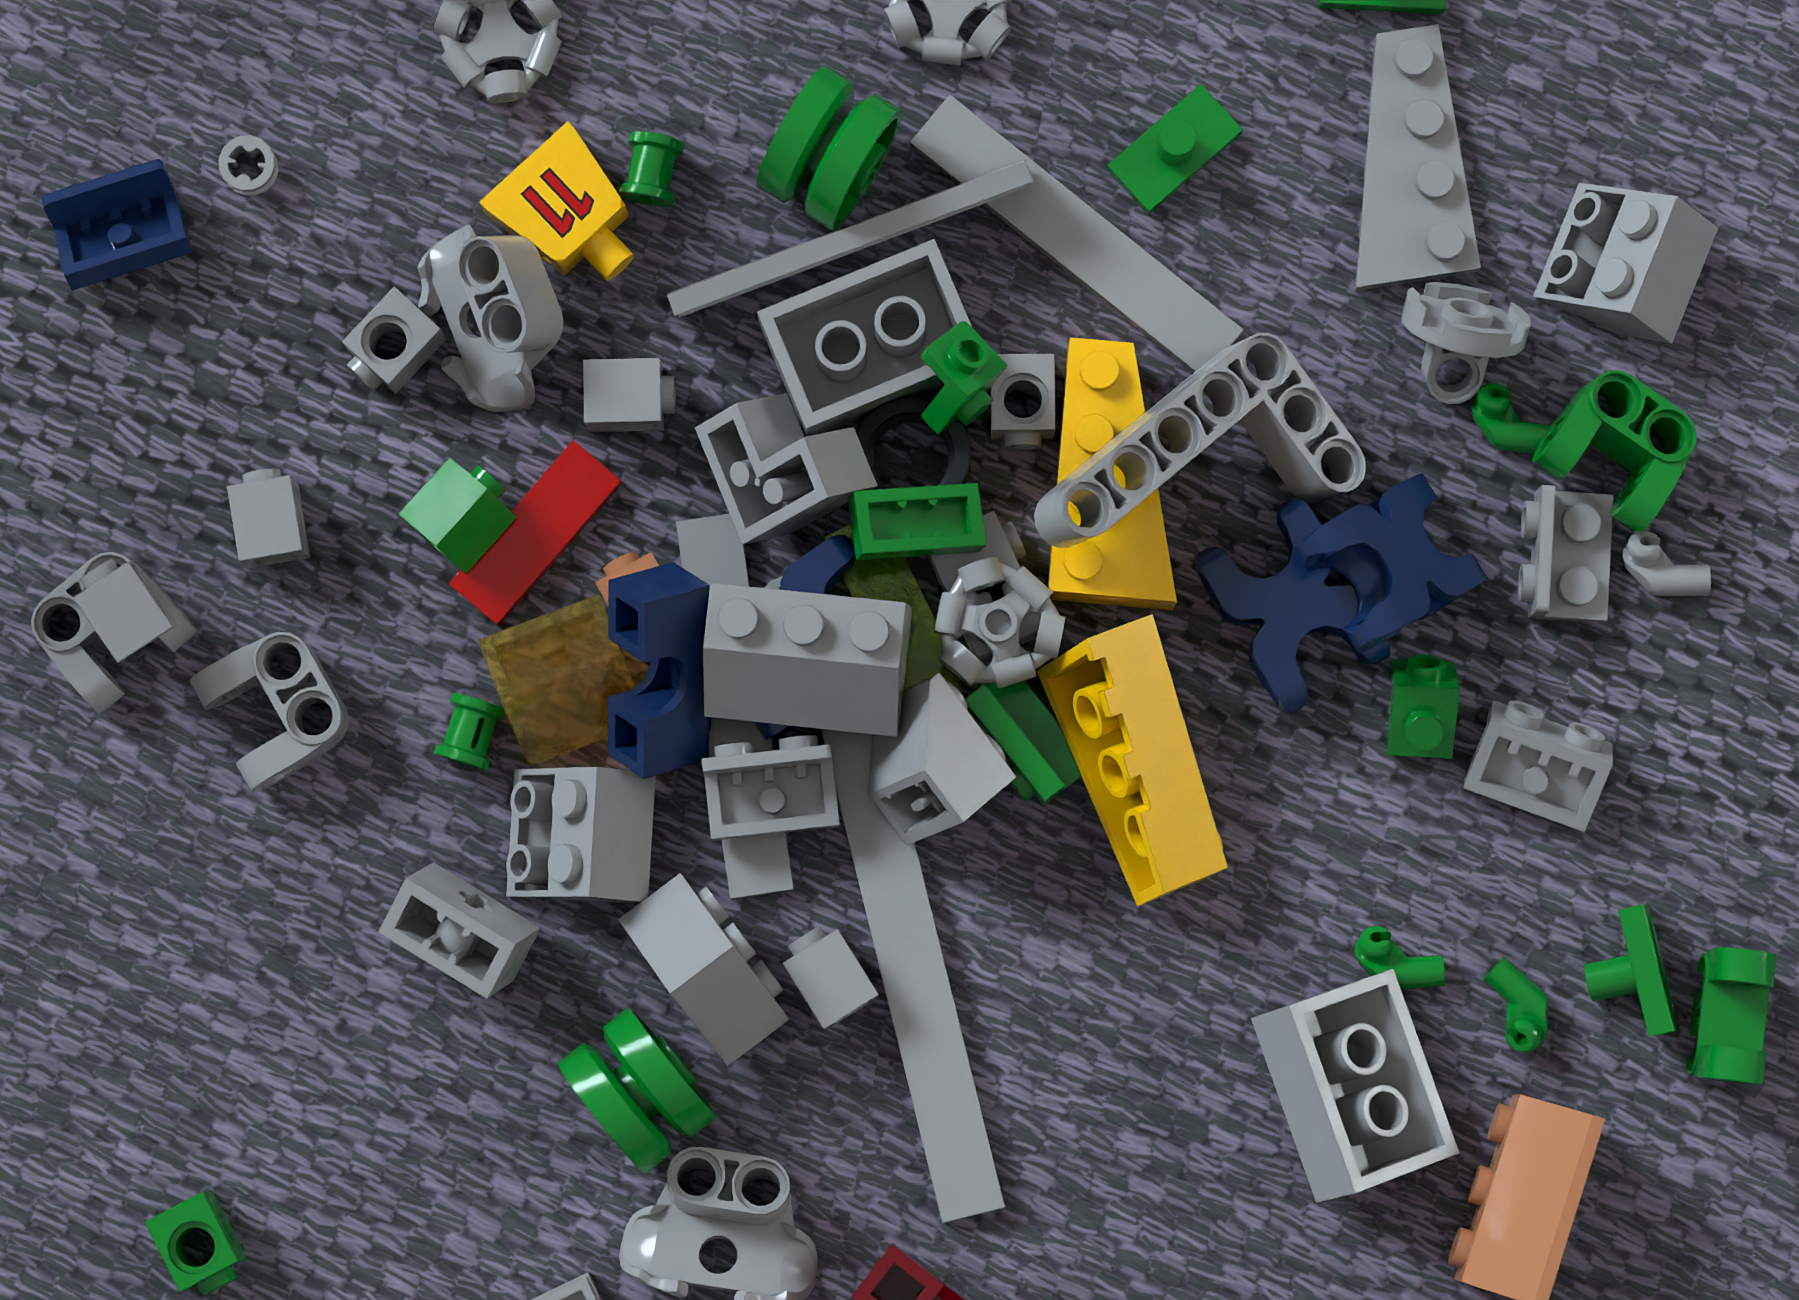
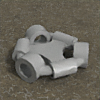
M444 0L434 25V34L439 36L445 51L441 56L442 61L464 89L474 87L486 96L489 103L498 104L525 100L529 96L528 90L539 77L547 78L562 43L557 38L558 20L562 17V14L553 0H520L526 11L542 29L535 34H527L515 23L511 16V7L517 0ZM472 6H474L483 13L480 29L470 43H460L459 41L472 12ZM501 60H519L524 66V71L501 70L485 76L486 66Z
M891 0L889 6L883 9L897 47L905 46L922 54V61L961 66L962 59L982 56L988 60L1011 30V26L1007 23L1006 6L1012 2L1011 0H919L929 13L932 22L931 31L920 37L916 21L907 3L910 0ZM978 9L989 11L990 13L980 23L968 43H966L959 34L965 20Z
M997 556L973 562L957 570L958 577L950 592H942L934 627V633L940 634L942 655L939 657V660L956 677L969 687H972L974 683H995L997 688L1000 689L1036 677L1035 669L1051 658L1057 659L1066 617L1060 616L1050 597L1054 593L1024 566L1016 570L1001 563ZM1004 581L1006 583V595L993 603L976 606L967 598L966 594L984 590ZM1038 612L1041 613L1034 651L1028 652L1019 645V628L1026 614ZM966 633H971L981 639L993 652L990 665L986 667L957 639Z

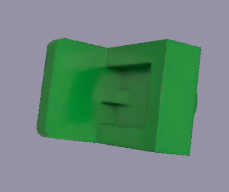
M961 321L927 346L921 355L922 360L945 383L921 415L922 419L938 435L958 419L964 426L969 425L993 401L987 392L1008 365L965 321Z
M1425 654L1411 656L1408 660H1392L1390 674L1393 687L1387 737L1388 755L1452 759L1460 695L1455 664L1445 662L1439 657Z

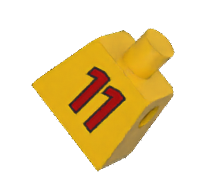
M568 121L479 202L485 215L509 235L526 237L535 245L541 259L564 276L585 257L606 281H610L619 275L634 258V254L613 233L629 217L626 206L575 128Z

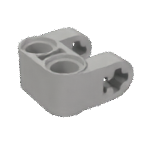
M114 552L100 553L88 560L40 601L34 609L31 618L32 632L37 641L63 676L100 715L125 695V692L88 649V646L99 635L74 600L75 596L86 590L79 579L111 558L120 566L127 562H133L176 625L159 637L165 645L175 652L198 633L195 625L154 579L133 560ZM70 606L77 611L80 617L79 631L70 640L59 642L50 632V619L58 609Z
M276 632L267 635L260 640L235 650L207 666L190 679V684L205 710L219 707L261 683L286 727V732L254 749L236 763L251 793L266 789L310 764L338 744L344 738L349 726V716L346 707L317 655L306 642L288 632ZM286 648L297 649L301 656V666L298 672L292 678L286 680L275 679L271 671V663L274 656L280 650ZM316 703H327L332 711V722L329 728L318 735H307L302 726V716L305 710Z

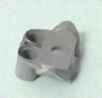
M467 224L437 242L420 260L417 269L421 277L422 291L418 308L429 317L442 306L461 358L457 356L444 358L441 363V369L460 385L471 403L491 412H505L530 407L535 400V388L531 370L556 345L562 334L564 321L561 308L539 252L530 240L518 235L477 236L471 225ZM470 307L482 337L474 335L468 327L467 313Z
M689 1147L680 1151L670 1162L667 1170V1182L656 1205L638 1210L629 1219L624 1230L619 1253L620 1266L625 1273L638 1282L677 1297H686L688 1285L735 1292L734 1300H803L811 1294L816 1284L817 1251L811 1238L802 1230L794 1227L790 1183L787 1172L776 1160L751 1154L706 1147ZM693 1169L707 1171L715 1180L713 1187L707 1193L700 1196L687 1194L679 1186L681 1177ZM756 1179H765L771 1181L777 1187L779 1194L772 1203L765 1206H757L745 1199L743 1190L750 1182ZM722 1238L728 1240L735 1246L738 1258L735 1265L725 1273L714 1274L709 1272L702 1266L699 1260L702 1247L712 1239Z

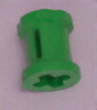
M633 131L629 133L628 145L633 148L627 181L619 185V196L633 203L661 208L672 207L675 198L674 194L670 192L672 173L676 157L683 155L684 143L671 136L654 132Z
M452 693L449 701L454 706L443 744H437L433 754L447 760L488 771L491 761L486 757L497 720L505 719L507 709L477 698Z

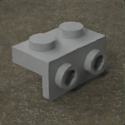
M805 735L779 739V750L754 753L753 743L751 742L715 746V757L702 759L711 840L840 827L831 745L818 746L816 735Z

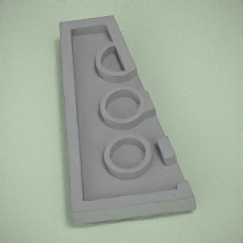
M1439 24L1378 33L1374 41L1355 291L1479 272L1481 264Z

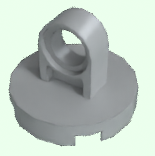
M1426 283L1423 295H1420L1413 287L1407 291L1401 322L1412 334L1427 342L1422 359L1421 372L1430 393L1438 401L1447 404H1459L1469 400L1478 392L1483 382L1489 357L1514 356L1524 350L1530 329V316L1520 306L1511 302L1507 313L1500 308L1489 305L1492 296L1491 292L1454 283ZM1451 358L1465 360L1469 364V371L1461 382L1454 385H1444L1435 380V373L1444 361Z

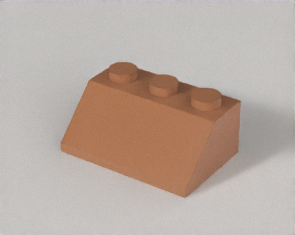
M1521 1094L1512 1095L1509 1106L1502 1103L1497 1105L1487 1136V1140L1497 1143L1489 1167L1478 1166L1469 1190L1468 1202L1477 1205L1470 1230L1459 1227L1449 1254L1448 1264L1458 1267L1454 1280L1513 1300H1549L1605 1122L1604 1118Z

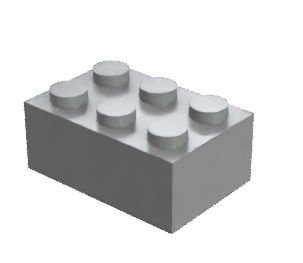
M935 239L757 311L760 328L806 436L834 431L867 417L876 407L899 397H916L945 385L922 360L921 355L927 346L961 321H965L971 326Z

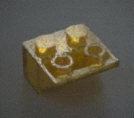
M599 594L478 640L501 703L530 767L608 738V697L629 691L636 686L622 648L608 639V610Z

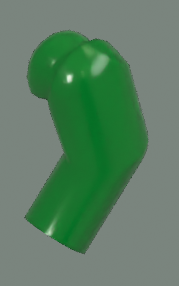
M1496 383L1482 386L1472 401L1471 410L1473 420L1489 443L1501 451L1534 454L1551 425L1521 421L1508 400L1511 394L1506 387Z
M1370 926L1361 932L1355 944V954L1359 965L1370 976L1394 969L1401 990L1445 986V967L1442 955L1408 957L1390 939L1392 934L1382 926Z
M1504 956L1484 977L1483 981L1507 1001L1505 1033L1507 1044L1518 1053H1531L1543 1045L1548 1034V998L1541 988Z

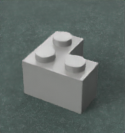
M787 393L738 402L695 427L742 545L798 531L848 503V497L853 491L871 490L878 486L854 427L804 437Z
M679 873L618 920L671 996L728 1066L789 1020L788 1016L774 999L784 989L762 960H759L752 967L748 964L747 961L756 952L734 923H731L725 929L721 928L720 924L728 919L729 916L707 886L696 894L682 874Z

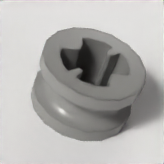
M252 135L239 136L230 140L222 148L219 156V171L227 185L236 193L245 196H256L266 192L275 183L278 175V161L270 146L262 139ZM246 151L252 158L260 154L264 156L265 163L257 164L262 171L258 178L251 180L246 174L239 175L236 178L233 176L232 169L240 167L235 160L240 153Z

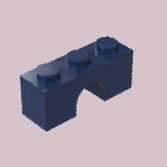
M674 562L610 579L608 582V639L644 663L651 661L646 675L634 688L608 697V755L643 779L701 762L703 758H708V732L711 729V717L704 716L703 644L710 585Z

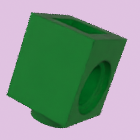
M213 1190L202 1191L144 1222L179 1292L191 1290L198 1286L202 1296H205L236 1280L238 1277L232 1267L247 1260ZM196 1228L206 1230L212 1236L215 1244L212 1258L204 1265L192 1262L185 1252L186 1238Z

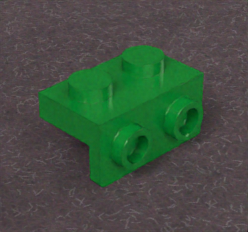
M1025 681L1000 689L997 688L995 683H992L989 687H986L984 684L965 699L967 711L984 734L993 738L1002 748L1006 762L1016 776L1010 784L1025 802L1034 796L1044 807L1082 777L1059 723Z

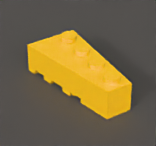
M1070 337L1067 350L1056 485L1145 413L1134 343ZM1114 464V477L1117 483L1125 489V476L1122 470ZM1158 488L1106 532L1069 548H1057L1051 545L1048 588L1054 592L1050 597L1051 600L1162 610L1174 609L1177 599ZM1069 501L1068 513L1071 520L1080 526V513L1077 507Z
M1153 614L1089 637L1037 671L1137 907L1190 886L1228 868L1223 852L1222 840L1215 826Z

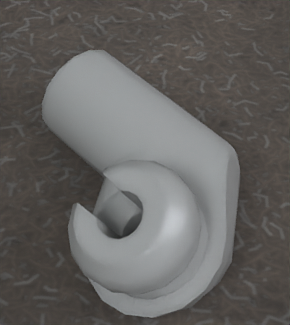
M1642 531L1639 534L1631 535L1628 544L1623 549V561L1628 572L1649 594L1653 596H1709L1711 590V571L1708 564L1674 565L1659 546L1661 539L1656 534L1650 531Z

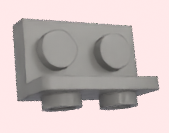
M1541 485L1534 493V501H1524L1521 517V536L1523 539H1532L1531 564L1522 563L1520 566L1519 602H1529L1528 618L1605 623L1607 621L1612 517L1610 512L1613 507L1614 495L1555 491V486Z
M1513 700L1509 701L1508 705L1498 701H1492L1487 715V724L1465 776L1463 788L1585 832L1613 765V744L1605 741V736L1600 731L1588 725L1573 722L1567 727L1545 719L1544 713L1530 704Z

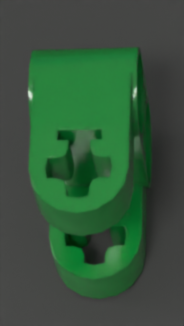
M1610 370L1593 379L1570 398L1539 444L1532 462L1560 480L1575 466L1589 443L1632 472L1617 497L1610 516L1635 534H1639L1657 516L1677 484L1690 454L1694 450L1697 441L1696 429L1692 420L1681 409L1638 379L1623 371ZM1597 395L1605 397L1611 403L1614 418L1606 415L1600 409ZM1649 431L1657 433L1662 438L1665 445V454L1658 451L1652 445Z
M1717 947L1701 954L1697 965V972L1703 973L1701 994L1694 993L1689 1035L1696 1036L1694 1057H1687L1686 1062L1689 1075L1702 1079L1755 1086L1763 1085L1766 1052H1763L1769 990L1774 987L1777 954L1730 947Z

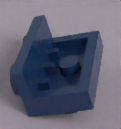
M160 159L133 165L124 170L83 183L73 184L64 189L45 194L41 198L44 211L54 228L64 276L72 291L193 253L178 193L163 161Z

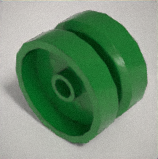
M825 65L820 67L809 79L779 126L760 166L756 186L777 200L786 203L799 196L809 185L805 196L806 216L834 232L850 216L860 198L866 193L878 174L898 131L903 116V109L877 94H873L861 100L850 112L854 101L853 81Z
M627 1007L603 1027L604 1039L621 1062V1065L615 1069L596 1047L584 1043L557 1064L567 1081L604 1130L632 1163L645 1175L672 1154L671 1142L655 1120L654 1116L660 1112L679 1134L690 1138L716 1119L717 1115L694 1085L697 1080L672 1047L661 1035L656 1037L631 1007Z

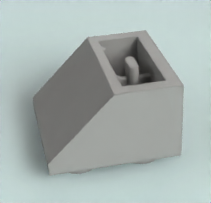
M1579 182L1533 297L1624 335L1672 344L1718 228L1678 196Z
M940 673L903 690L898 737L872 735L869 796L906 845L965 822L1016 778L1015 774L1006 764L1005 754L1000 745L993 738L984 734L967 711V703L961 692L955 686L946 682Z
M605 767L514 769L513 791L510 799L512 809L510 844L506 862L508 874L506 897L594 902H642L649 895L656 776L643 779L633 771Z

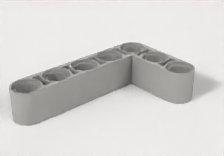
M1257 333L1218 352L1046 493L1037 503L1035 509V527L1040 537L1048 544L1057 548H1069L1106 532L1238 421L1247 430L1289 490L1297 498L1304 500L1308 504L1321 503L1357 488L1365 476V457L1359 445L1286 344L1280 338L1270 333ZM1246 357L1253 362L1256 368V378L1247 367ZM1203 392L1210 398L1213 404V414L1206 409L1203 403ZM1284 409L1290 413L1293 420V429L1284 418ZM1159 428L1169 439V451L1162 446L1159 440ZM1321 460L1326 463L1330 471V480L1325 477L1322 471ZM1114 464L1122 470L1125 476V489L1117 483L1114 477ZM1069 501L1077 507L1080 513V526L1071 520L1068 513Z

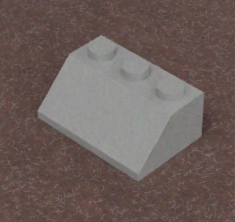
M710 583L703 644L704 716L898 737L912 608L905 602Z
M1394 969L1251 1018L1316 1203L1363 1191L1459 1154Z

